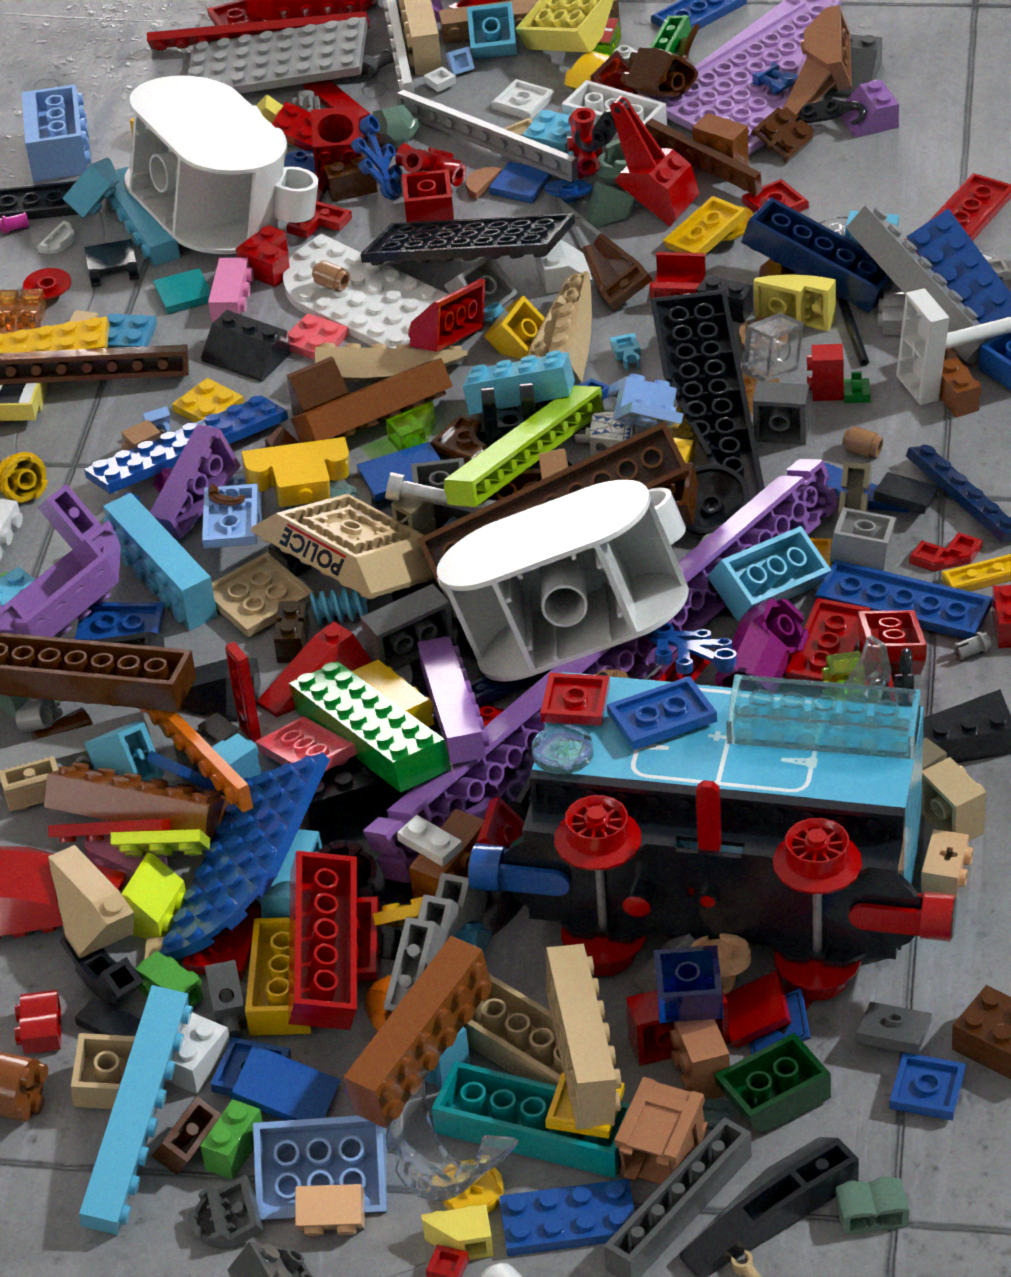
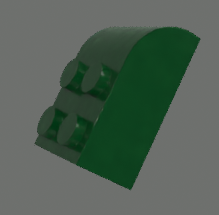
M795 1033L714 1074L716 1085L749 1124L758 1131L774 1129L831 1098V1073Z

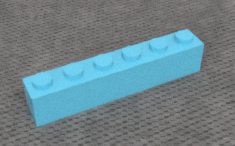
M129 167L117 169L116 173L120 181L115 185L117 189L115 193L108 198L112 210L116 209L119 221H124L128 234H132L135 245L137 247L140 246L144 259H149L154 267L180 258L178 242L126 190L124 179Z

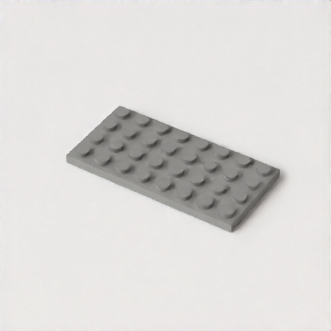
M352 17L343 21H329L318 25L309 24L305 27L286 28L274 32L265 31L256 35L247 34L231 38L230 40L222 38L210 43L206 41L199 42L193 45L187 76L215 80L232 87L241 94L361 75L368 26L366 17Z

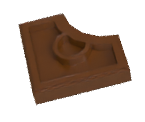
M458 415L430 442L435 452L452 459L463 458L465 464L487 449V445L477 437L481 431V422L463 415Z

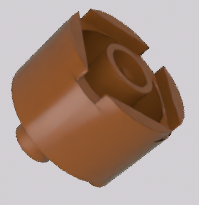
M0 1052V1117L27 1121L34 1113L39 1114L42 1111L45 1102L42 1095L43 1085L48 1076L47 1064H42L38 1059Z

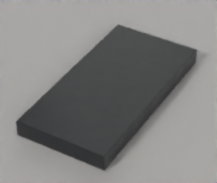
M76 181L1 188L0 219L2 216L6 218L26 213L28 220L78 215L63 199Z

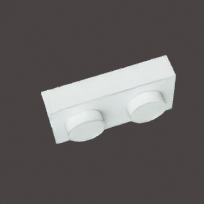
M418 815L397 832L399 842L442 867L463 849L460 839Z

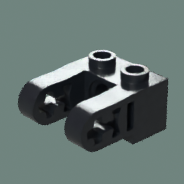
M533 383L519 384L521 405L518 408L498 410L496 408L494 387L480 389L487 448L536 413Z

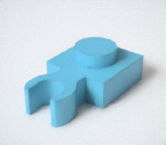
M635 333L611 337L610 346L616 361L623 359V366L626 370H629L628 363L632 362L636 363L639 368L641 348Z

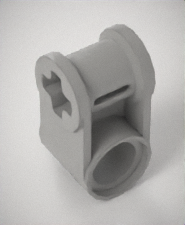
M29 698L17 710L16 724L19 730L25 734L50 728L63 715V711L57 707L54 700Z

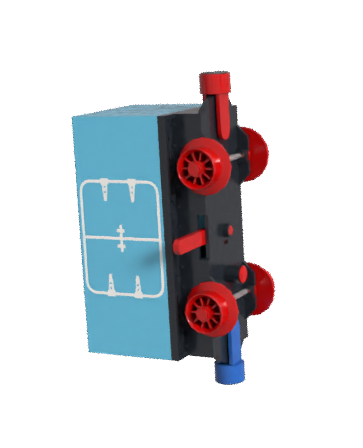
M562 672V673H567V674H579V673ZM610 677V688L602 726L546 722L540 741L542 742L544 739L558 734L579 736L587 741L592 748V758L588 764L580 770L571 773L556 774L544 770L534 761L529 777L531 803L522 829V836L513 841L509 849L505 846L476 843L472 848L469 858L468 882L471 889L492 892L510 891L516 900L528 907L529 919L558 922L562 926V944L564 946L584 944L586 955L593 958L594 975L611 976L627 969L632 964L635 954L641 950L646 940V935L651 932L680 936L690 933L692 937L701 938L708 936V939H720V934H731L745 939L748 943L771 946L775 950V967L780 975L787 980L792 991L801 988L806 999L827 1000L836 997L845 990L848 981L856 975L862 958L868 956L896 960L897 951L901 950L903 945L910 943L915 936H920V939L951 942L955 930L957 898L955 894L927 891L924 894L916 893L912 886L921 837L924 707L697 685L716 710L717 722L633 751L607 714V704L671 682Z

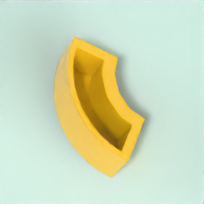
M596 51L587 52L577 60L571 69H568L564 85L572 90H576L586 80L602 85L608 81H614L622 59Z

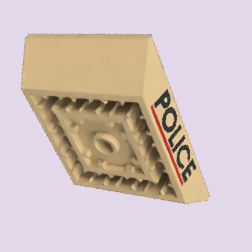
M350 494L276 513L251 528V532L260 536L263 541L276 545L282 552L292 554L299 558L302 563L320 570L321 574L331 576L338 580L342 586L354 589L367 599H374L377 596L393 593L394 591L435 579L417 540L425 535Z

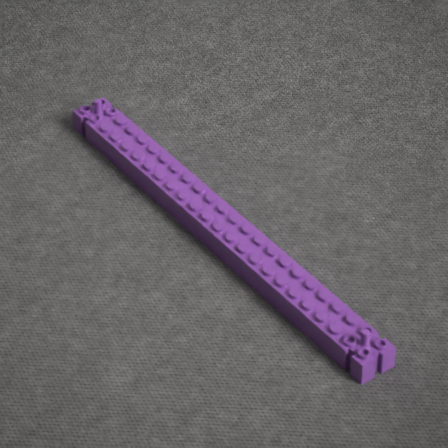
M797 460L786 470V476L777 477L678 562L688 585L689 593L681 610L667 622L673 625L674 631L699 630L727 606L707 577L722 559L799 526L808 535L821 524L819 517H829L839 508V500L834 487H828L826 483L830 477L823 460ZM648 634L555 667L550 673L569 672L595 675L600 670L610 669L623 670L631 679H643L658 666L655 663L657 646L649 641ZM669 645L668 649L673 653L677 647ZM549 672L484 727L487 730L489 746L484 747L486 758L456 764L450 763L451 770L413 787L387 810L388 818L378 817L363 830L371 849L381 853L377 862L386 879L404 883L411 882L409 867L420 853L399 842L397 832L416 815L441 828L455 809L483 819L489 801L497 796L502 797L522 759L545 728L546 722H541L540 712Z

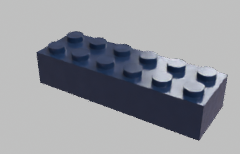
M772 197L748 220L741 243L765 255L772 261L785 266L796 274L835 279L836 296L849 301L859 309L870 313L878 305L879 298H884V291H890L894 281L862 246Z

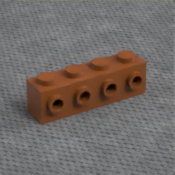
M950 348L945 349L939 397L955 418L979 411L980 395H982L979 381H975L968 367L961 363L955 351H952Z

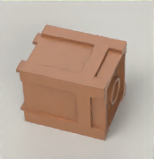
M642 1078L615 1137V1146L619 1148L621 1159L619 1170L623 1179L629 1178L630 1181L636 1182L638 1178L661 1185L700 1144L708 1132V1123L704 1122L703 1114L704 1094L661 1084L650 1078Z

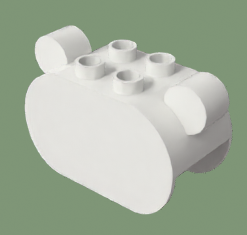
M168 76L150 80L133 90L129 103L134 113L131 167L125 174V188L178 243L192 250L204 253L236 254L235 248L255 233L261 231L265 226L271 225L278 228L279 220L298 223L310 220L315 215L318 178L314 173L303 168L284 167L287 141L283 131L280 128H275L262 116L257 106H252L235 89L221 82L202 77Z
M633 480L603 482L500 519L475 530L452 546L441 558L437 566V579L446 599L450 602V608L454 617L459 619L481 673L494 681L520 680L641 637L671 620L684 606L689 593L688 585L671 546L683 536L686 527L669 489L653 488L648 490L645 485Z

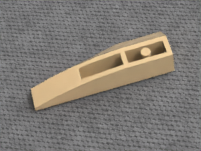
M588 271L572 274L565 280L535 336L528 356L535 355L538 358L546 356L551 351L568 352L575 379L574 385L583 381L591 338L592 302L590 274Z
M321 343L320 347H315L314 363L332 356L344 382H372L384 380L424 362L442 358L445 367L466 360L468 350H462L461 346H447V350L434 352L424 349H411L410 345L404 344L396 345V348H386L384 344H372L371 348H361V344L356 343L346 344V347H335L334 343Z

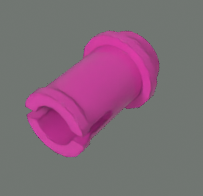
M26 213L6 218L2 216L0 219L1 233L9 234V231L29 227Z

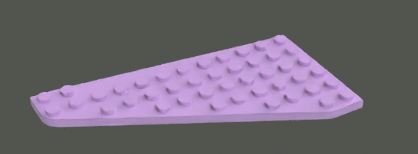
M784 0L695 65L698 77L694 85L687 92L672 98L645 97L666 103L667 118L690 131L707 113L747 125L749 154L765 145L757 136L753 137L750 135L751 131L778 107L780 109L784 108L794 87L792 85L777 95H773L770 87L762 84L758 87L753 84L752 73L764 72L771 67V62L779 65V71L783 73L786 71L793 72L799 75L806 61V54H803L801 50L804 30L826 7L841 6L842 0Z

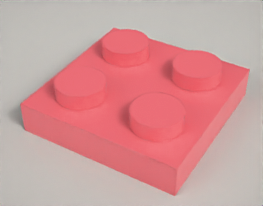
M307 313L288 332L290 352L314 360L315 347H320L321 343H334L335 347H338L349 336L348 326Z

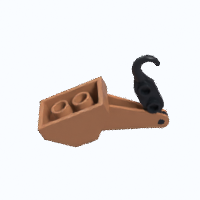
M840 5L826 7L804 30L801 50L803 54H806V61L784 108L787 107L798 116L797 122L803 120L806 123L836 119L848 111L857 110L859 111L858 118L851 121V125H857L866 116V108L862 103L857 101L845 102L837 99L818 102L832 87L838 91L852 89L850 31Z

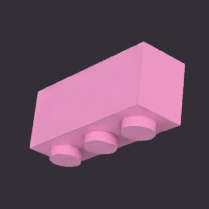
M219 258L208 301L211 322H214L226 310L240 315L246 312V297H250V282L254 280L253 267H249L248 258Z

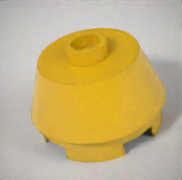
M20 452L10 455L1 461L0 490L7 499L24 503L34 498L37 499L43 494L48 484V480H46V466L37 455L30 452Z

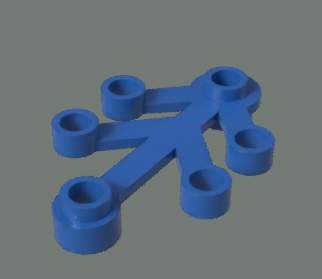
M368 115L361 120L359 129L363 135L368 136L372 150L361 137L352 141L351 146L356 153L360 154L363 152L367 156V158L358 163L360 171L365 175L370 173L380 184L382 195L394 201L402 192L398 181L402 177L403 171L397 164L388 168L392 157L396 155V150L389 143L380 150L375 135L380 130V123L375 116Z
M665 623L648 633L649 641L657 646L655 651L656 664L668 665L672 663V651L668 649V646L672 645L678 648V659H676L677 673L689 674L693 671V660L690 658L689 653L713 662L717 671L721 673L732 672L737 665V653L732 650V640L729 638L711 639V632L709 630L674 631L673 625ZM706 648H715V652Z

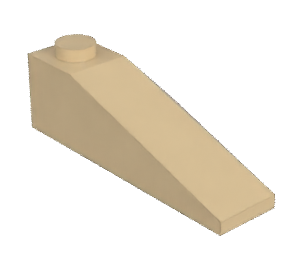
M75 845L48 856L53 884L58 898V907L63 921L64 934L79 958L133 934V910L119 890Z

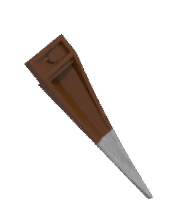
M562 199L558 200L564 213H574L575 223L571 229L585 256L599 292L613 310L624 304L653 281L638 260L597 230Z

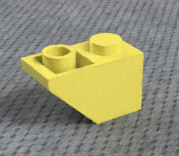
M487 1205L467 1206L460 1209L421 1214L424 1238L427 1242L434 1246L438 1244L466 1251L469 1253V1260L494 1256Z

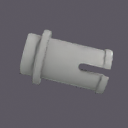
M976 632L974 637L953 644L956 656L959 655V660L979 652L987 653L988 649L992 647L991 640L986 632Z

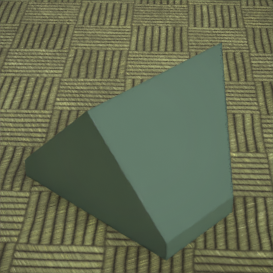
M596 181L588 201L587 221L597 228L623 219H629L636 199L627 192Z

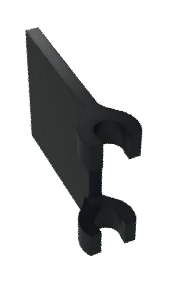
M131 239L84 247L92 287L101 286L99 274L128 269L130 280L139 279Z

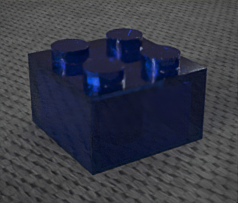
M717 945L654 950L659 1022L670 1023L723 1019V995Z

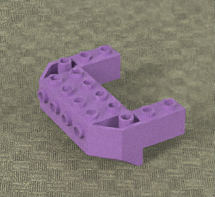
M65 484L45 500L38 509L72 550L3 606L0 604V633L44 637L57 635L60 638L72 628L69 625L71 621L76 618L80 622L92 612L89 607L94 602L98 605L103 603L111 596L108 591L119 583L121 545L112 524L107 521L101 526L68 484Z

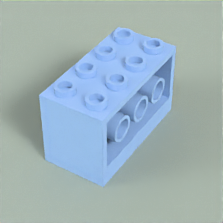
M76 84L21 92L25 144L33 182L82 175L88 168V164H92L83 95L77 92Z

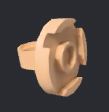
M720 934V939L708 940V936H704L694 941L689 948L690 966L695 972L707 976V983L716 986L726 995L734 986L735 976L745 971L751 964V949L748 948V942L745 939L736 935Z

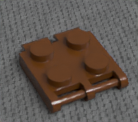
M778 107L751 131L750 135L753 137L757 136L767 144L766 148L769 150L773 149L783 157V161L787 164L813 140V132L815 130L803 120L798 123L796 120L798 116L787 107L784 109Z

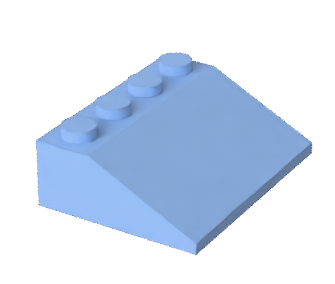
M360 1116L253 1123L255 1191L261 1221L295 1218V1186L361 1184L364 1188L365 1213L387 1212L386 1129Z

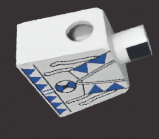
M614 411L595 413L592 415L591 427H582L575 433V442L590 443V455L593 456L635 436V425L613 420Z

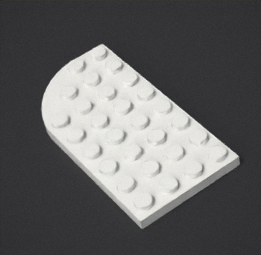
M323 234L315 237L290 257V268L283 273V282L286 296L292 305L306 314L308 313L348 326L350 336L369 345L384 344L386 348H396V345L403 344L410 345L408 329L411 322L433 302L449 295L386 264L373 266L371 263H362L361 252ZM325 260L345 268L346 272L350 274L348 286L343 291H334L316 284L312 277L313 267L320 261Z

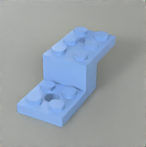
M630 374L629 377H624L609 385L607 395L617 397L613 420L645 428L654 427L664 421L669 429L682 423L684 413L676 412V407H673L677 388L670 387L669 382L663 380H655L654 383L644 381L645 377L642 375Z
M244 475L232 476L225 486L218 487L219 494L236 498L238 495L245 496L243 503L234 506L214 503L208 496V488H204L203 548L257 544L258 535L251 532V528L262 521L263 491H258V485L246 484Z

